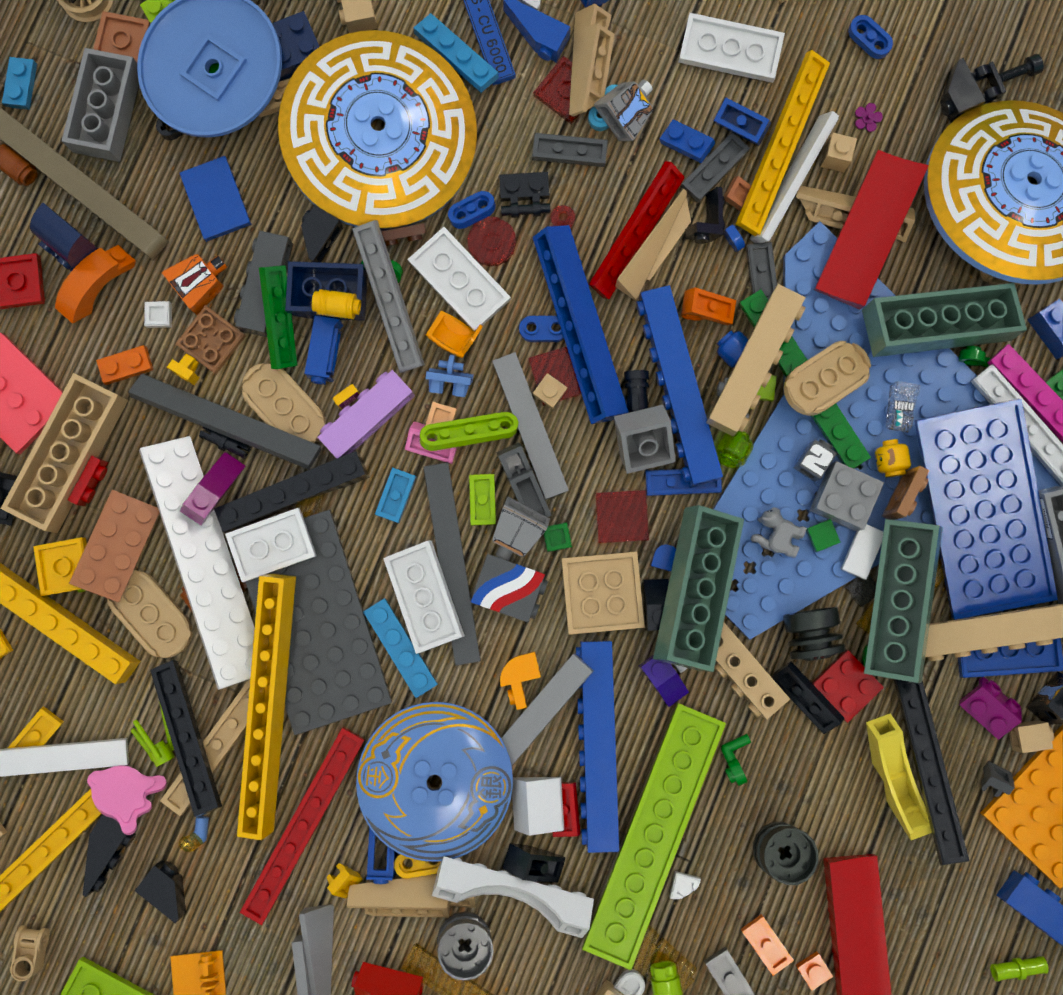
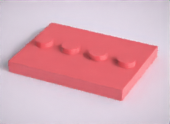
M0 332V438L15 453L21 455L41 434L63 391L5 334Z

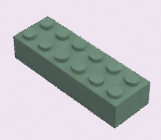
M1015 283L874 298L862 309L873 357L1012 341L1027 330Z
M701 505L684 509L653 659L697 671L714 672L744 524L743 518Z
M885 519L864 674L922 683L943 529L940 525Z

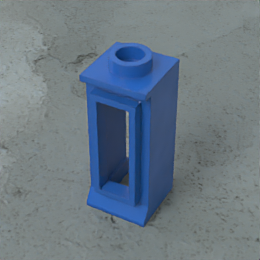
M314 316L304 372L311 379L312 383L326 385V381L334 382L331 375L334 376L341 337L340 329L343 327L340 319Z
M369 827L366 880H373L375 884H387L396 875L394 862L397 852L387 846L386 869H374L376 835Z

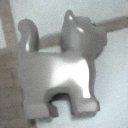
M776 507L765 511L758 518V521L768 528H773V532L769 539H765L762 535L754 534L751 536V541L759 543L760 546L774 553H783L788 557L796 558L799 546L792 545L791 539H802L807 528L796 526L792 522L783 519L780 509Z

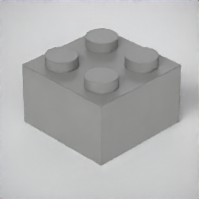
M663 405L614 416L620 458L627 474L676 462L671 420Z
M836 461L829 465L809 511L831 519L833 522L851 530H864L884 482Z

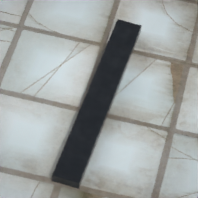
M893 679L940 866L968 862L970 860L923 680L922 683H914Z

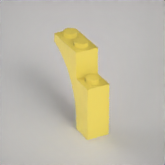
M891 713L866 722L872 764L884 781L888 805L910 840L932 833L926 807L915 783L907 758L903 731Z

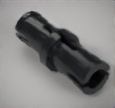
M202 427L211 434L201 430L199 434L201 439L217 445L218 449L222 451L228 450L242 459L248 457V454L240 448L250 452L252 446Z

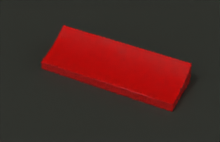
M877 150L814 288L815 291L859 310L866 305L929 165Z
M864 854L823 858L837 995H892L877 855Z

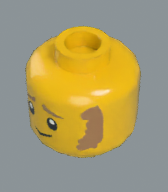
M898 439L883 441V446L875 450L878 472L885 474V477L905 475L906 470L911 467L908 446L906 444H899Z

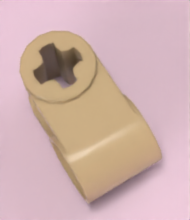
M24 925L18 928L14 938V951L10 967L11 976L15 980L26 981L43 969L46 947L50 936L48 928L35 930L28 929ZM24 961L30 964V971L25 968Z

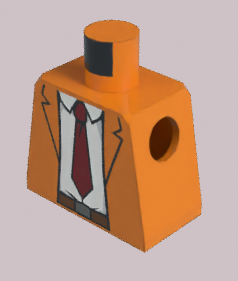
M195 254L161 273L188 308L198 315L204 306H207L223 289V284L216 276L225 270L227 266L219 256H216L206 264L198 254Z

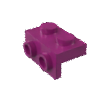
M984 676L979 679V685L959 702V705L998 740L1022 722V708L1019 703L1013 698L1006 697L997 683L992 680L988 681Z

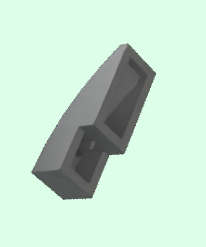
M516 443L496 452L517 501L546 517L552 516L521 444Z

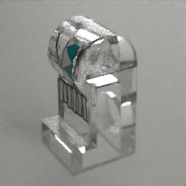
M897 381L890 386L886 417L887 429L906 433L910 432L920 385Z

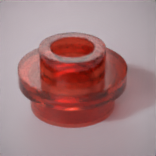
M566 205L556 207L551 213L552 225H569L571 228L575 222L574 211ZM560 214H566L568 218L566 220H560L558 216Z

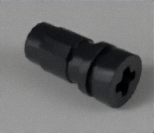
M647 370L624 372V381H627L624 384V388L627 389L626 402L629 413L648 408L647 388H649V383H647V380H649V371Z

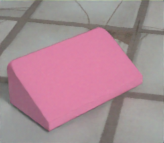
M413 422L409 428L405 450L452 464L458 447L437 451L424 449L419 439L420 431L425 424Z

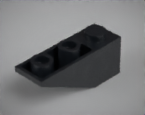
M103 814L89 834L83 896L85 897L94 891L99 892L107 881L105 875L109 869L113 870L122 858L119 855L124 846L127 848L136 836L135 833L125 835L120 824L115 819L106 817Z

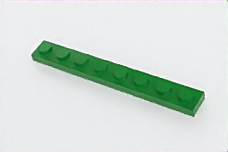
M762 289L739 303V306L754 328L768 302ZM792 336L788 343L783 341L779 349L783 351V354L777 364L785 377H787L795 368L806 362L807 358ZM836 403L824 412L811 416L828 443L833 447L834 452L837 453L836 455L842 464L854 469L871 458Z

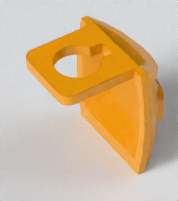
M440 311L426 336L442 349L463 358L483 326L480 324L473 331L459 319L444 311Z

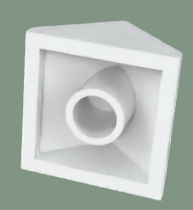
M513 777L514 830L529 836L563 831L564 815L561 777Z

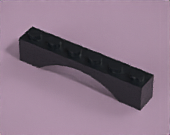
M354 451L214 508L222 532L229 533L257 523L305 500L348 487L370 477L361 455Z

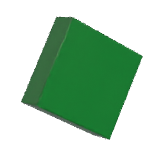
M831 519L811 526L806 530L815 552L841 543Z
M567 523L548 526L544 532L547 552L572 548Z

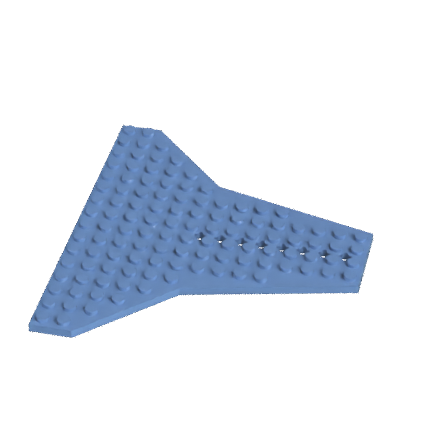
M819 221L783 257V286L806 297L802 306L806 307L800 320H794L791 328L795 329L792 337L807 360L838 341H847L846 343L850 344L855 343L862 347L869 356L871 367L869 368L870 376L867 382L836 404L871 456L870 459L860 464V469L855 468V470L884 482L867 522V525L884 532L886 518L882 517V514L901 476L885 477V474L878 472L875 450L883 446V441L898 439L899 444H906L909 448L910 469L918 466L923 467L914 420L970 409L975 406L989 405L990 403L971 383V380L977 375L964 362H960L959 357L950 348L873 357L862 309L859 310L814 290L837 240V237ZM877 279L866 305L874 298L896 295ZM784 374L783 395L713 508L714 510L744 519L732 581L734 579L737 581V590H730L725 616L749 640L783 621V615L795 614L857 577L841 570L856 531L832 521L841 543L815 552L806 532L802 539H791L792 545L799 546L796 558L772 552V556H763L761 554L763 548L760 544L751 541V536L754 534H759L765 539H769L773 528L764 526L758 521V518L765 511L773 507L780 509L783 519L799 527L809 528L829 520L809 511L824 475L820 480L814 482L794 469V466L810 442L823 440L828 443V441L811 416L795 411L787 402L784 395V382L786 379ZM895 400L908 401L909 403L915 402L913 411H903L902 427L895 426ZM1032 453L1038 491L1061 486ZM837 455L835 456L831 464L836 461L841 463ZM926 485L921 493L918 492L915 499L917 505L910 516L907 515V517L896 520L934 525ZM799 509L808 512L807 522L805 520H797L799 516L797 511ZM882 544L871 569L879 565ZM745 562H753L755 564L754 574L751 572L744 573L745 566L743 564Z

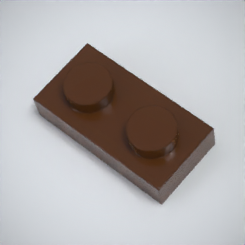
M425 223L381 231L385 245L390 246L399 244V238L407 237L408 242L423 239L422 234L427 233Z

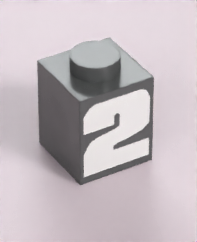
M814 440L808 444L794 469L814 482L822 478L837 453L831 450L833 447L823 440Z

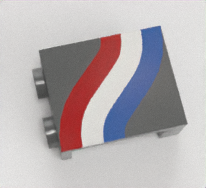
M487 554L471 603L529 623L530 618H536L540 606L536 604L538 594L544 595L548 581L544 580L545 574Z

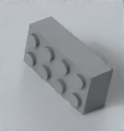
M84 48L62 137V142L73 153L117 162L121 161L139 87L137 62L133 57Z

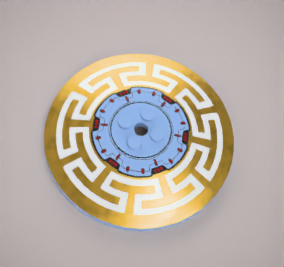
M368 30L334 38L314 50L303 60L293 73L283 93L278 116V135L287 169L295 184L312 204L347 225L358 227L377 220L381 230H391L420 223L443 209L453 199L465 182L472 166L477 142V124L473 103L468 90L455 69L445 58L434 49L412 37L389 31ZM375 119L383 120L385 128L381 131L374 130L371 126L372 121Z
M1014 100L987 103L965 112L948 125L931 149L926 163L929 166L924 175V195L929 214L936 229L954 252L970 265L988 275L1020 284L1036 285L1062 281L1063 113L1038 103ZM1027 177L1036 179L1037 185L1031 184Z

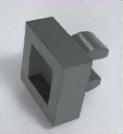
M990 761L986 763L983 767L984 778L981 780L982 790L985 791L989 786L994 787L993 793L995 797H999L1002 792L1010 795L1015 789L1012 773Z

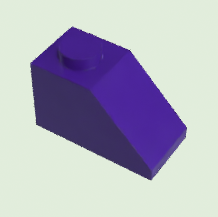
M653 654L638 666L667 706L670 707L688 694L689 691L672 665L653 659Z

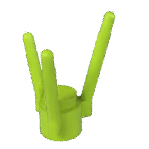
M162 708L161 714L167 744L162 740L154 745L138 720L133 721L136 729H131V733L147 752L156 767L175 757L172 752L174 748Z

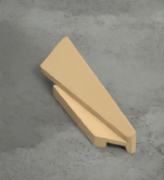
M595 3L575 14L569 115L571 116L586 112L594 107L595 102L605 96L615 34L608 30L612 15Z
M800 186L796 194L797 199H800L810 221L816 223L820 221L824 225L842 229L856 198L855 196L806 186ZM909 208L896 237L897 240L905 243L915 222V210L913 208Z
M685 189L681 191L617 279L615 287L635 301L645 282L650 283L685 233V229L691 224L686 197L687 191Z
M437 874L408 879H393L392 881L389 880L387 884L370 882L351 885L348 892L347 908H365V914L370 916L449 918L450 906L476 908V896L458 903L434 897L432 892Z

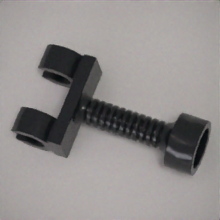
M1034 54L1025 58L1024 64L1002 73H998L992 61L974 69L975 72L972 75L976 82L986 77L988 78L991 88L985 90L982 95L986 100L984 103H989L1001 98L1005 94L1006 89L1003 82L1026 73L1031 77L1042 73L1044 64L1041 56Z

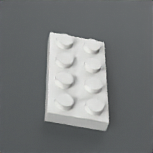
M689 13L678 63L773 83L785 33Z
M445 227L439 230L408 258V262L473 331L480 324L483 326L511 300V297Z
M431 540L383 558L416 654L465 636Z

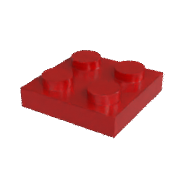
M33 253L0 258V309L45 304L41 256Z
M849 650L844 651L812 682L840 712L847 723L884 688L873 675L864 674L865 667Z

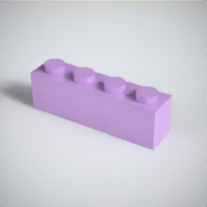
M393 370L389 373L384 372L381 374L373 388L370 390L367 388L362 391L354 405H348L343 408L339 413L340 417L334 423L329 422L320 430L321 434L317 438L336 458L354 452L415 397L412 390Z

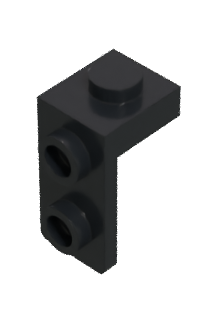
M716 187L706 195L707 223L696 222L686 228L685 239L695 240V243L704 244L712 242L723 235L725 229V221L723 220L725 199L722 187Z

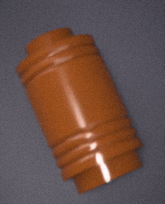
M7 144L0 145V170L19 185H31L38 175L36 167Z

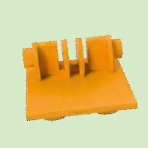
M223 950L170 956L173 995H226Z

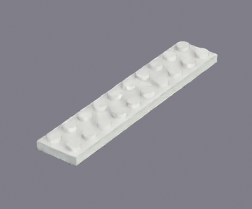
M187 436L142 447L139 452L217 688L220 690L250 680L255 627L216 513L213 510L201 526L180 512L184 501L204 477L191 437Z

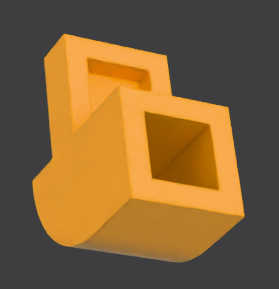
M535 651L515 656L509 660L500 676L501 687L511 685L512 689L507 690L510 704H515L517 710L527 708L522 682L541 677Z

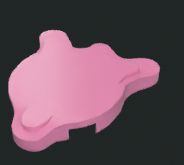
M122 765L103 771H94L87 779L97 810L106 817L115 819L120 824L125 835L133 834L137 829L138 817L152 809V804L146 797L149 794L164 790L167 785L164 776H145L132 767Z

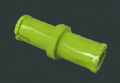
M1043 956L1023 960L1018 957L1013 958L1011 962L990 965L991 975L997 982L1013 978L1024 980L1027 976L1047 974L1049 972L1047 961Z

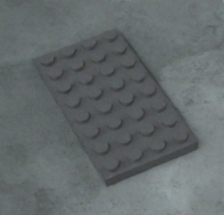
M331 510L304 518L317 556L269 573L296 576L285 708L294 735L393 702ZM259 577L246 581L255 613Z

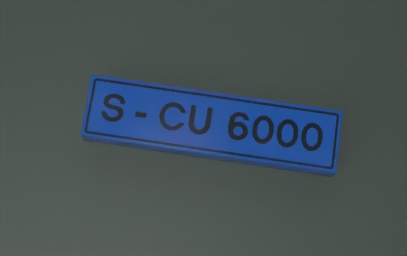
M463 0L483 59L498 71L499 78L492 83L493 86L515 79L516 74L490 1Z

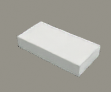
M867 524L864 530L856 531L841 570L866 580L882 544L883 531Z

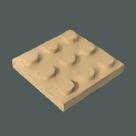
M637 552L561 559L569 635L645 628Z

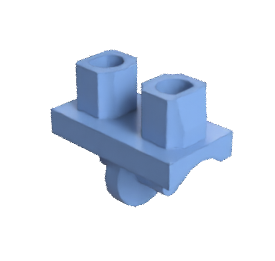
M450 354L448 361L439 360L438 367L447 368V370L429 368V371H426V379H429V392L442 394L444 383L451 382L454 383L452 395L465 397L469 385L473 382L474 374L455 372L454 370L463 371L464 363L455 362V355Z

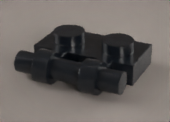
M548 172L499 175L501 202L511 201L510 206H501L502 216L519 218V215L533 214V217L541 216V214L550 213V203L540 204V199H549ZM532 200L533 204L518 205V201Z

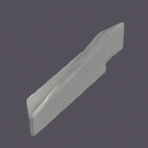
M328 904L306 907L299 914L302 935H297L292 941L297 994L331 995L334 906Z

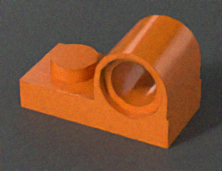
M694 287L684 292L681 317L693 321L707 319L726 326L732 325L736 300Z

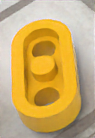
M399 854L395 859L394 869L400 877L405 879L437 874L441 861L432 863L431 861L416 860ZM410 859L413 862V865L411 867H406L404 865V860Z

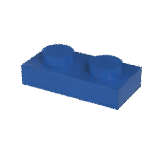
M674 119L660 137L662 145L699 163L704 161L715 145L714 138Z

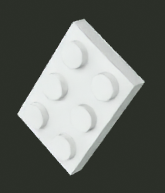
M300 508L225 534L241 582L258 578L259 576L317 556Z

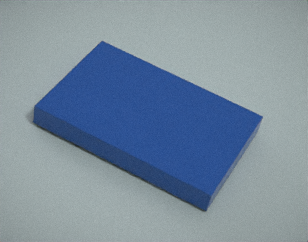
M226 156L180 172L199 228L206 242L252 225Z

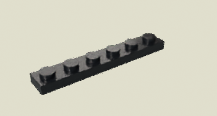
M171 660L151 669L150 672L194 817H199L222 807V803L178 661Z

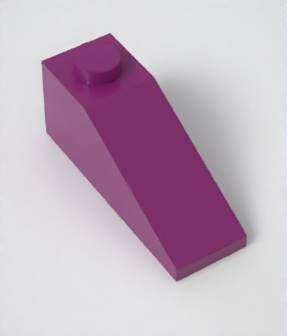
M224 452L184 501L180 512L202 526L246 466Z

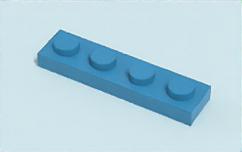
M430 13L413 27L414 34L445 58L480 93L499 78L498 71L433 14Z
M386 598L363 611L415 698L438 685L420 653H415L409 635Z

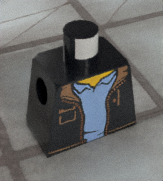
M1059 671L1052 676L1026 706L1038 719L1048 722L1049 725L1063 724V674Z

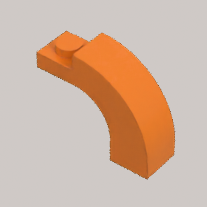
M119 245L107 251H104L101 247L85 257L67 276L58 292L55 309L72 324L90 315L95 298L100 290L113 278L134 268L136 260Z

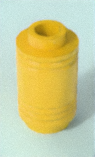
M323 289L313 293L312 311L317 312V315L354 319L355 315L360 314L361 300L357 299L356 294Z

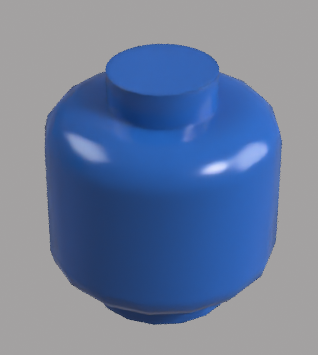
M731 330L717 343L719 346L717 353L729 367L734 368L749 339L741 331L734 333Z

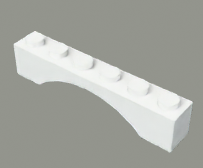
M444 856L439 865L432 892L434 897L458 903L479 895L508 896L525 902L538 910L558 932L583 938L590 929L594 899L586 897L582 892L571 893L562 890L557 885H543L537 883V881L522 880L512 876L507 871H494L487 869L483 864L463 862L460 858L452 859Z

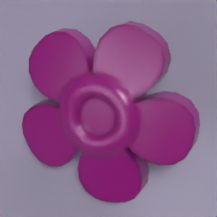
M868 103L865 109L863 107L856 109L855 116L860 118L855 122L857 129L861 130L865 127L868 132H873L877 128L876 123L882 121L883 115L881 112H875L876 105L874 103Z

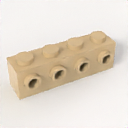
M723 623L715 670L722 678L727 676L733 684L730 686L740 698L744 696L750 702L747 707L757 718L761 715L763 718L768 719L786 704L790 698L730 628Z

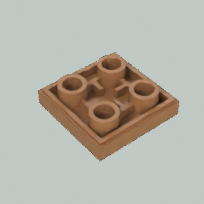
M205 305L176 342V345L217 375L246 335Z

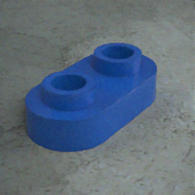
M859 15L852 20L848 29L850 38L872 58L882 59L886 57L893 46L892 37L867 15ZM857 29L863 30L864 33H859ZM875 45L880 46L881 50L875 48Z
M479 191L453 204L448 211L450 223L455 228L464 229L490 216L496 208L494 197L487 191Z
M527 316L520 322V335L527 342H560L564 340L561 329L555 332L551 328L554 324L560 325L557 316ZM533 324L536 326V330L530 332L527 330V326Z

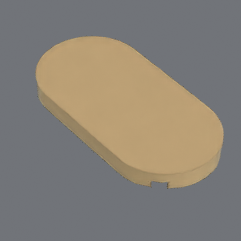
M838 341L789 373L784 382V395L789 405L803 415L814 416L824 412L867 382L870 376L869 368L871 367V362L865 350L855 343L850 344L846 343L847 341Z
M269 363L257 364L250 368L242 382V394L247 404L266 424L316 444L319 441L317 437L321 434L320 430L326 425L324 414L316 403L283 368L271 369V364Z
M134 570L120 602L107 599L111 611L152 656L161 658L175 657L181 654L190 644L192 638L190 620L148 573Z

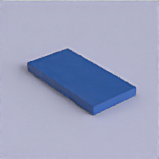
M1061 638L1053 639V644L1037 646L1036 642L1025 643V648L1009 650L1008 646L997 647L998 652L982 654L981 650L970 651V656L958 657L960 678L1063 671Z

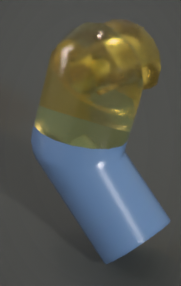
M196 817L195 830L190 835L181 837L179 840L180 849L185 852H192L206 841L209 817Z

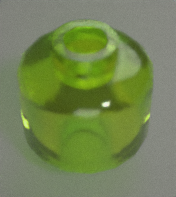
M738 431L734 437L725 433L716 449L719 462L728 468L745 465L754 447L749 439V435L744 431Z

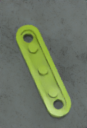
M500 412L429 424L421 429L419 441L424 449L437 451L506 439L516 434L518 419L512 413Z

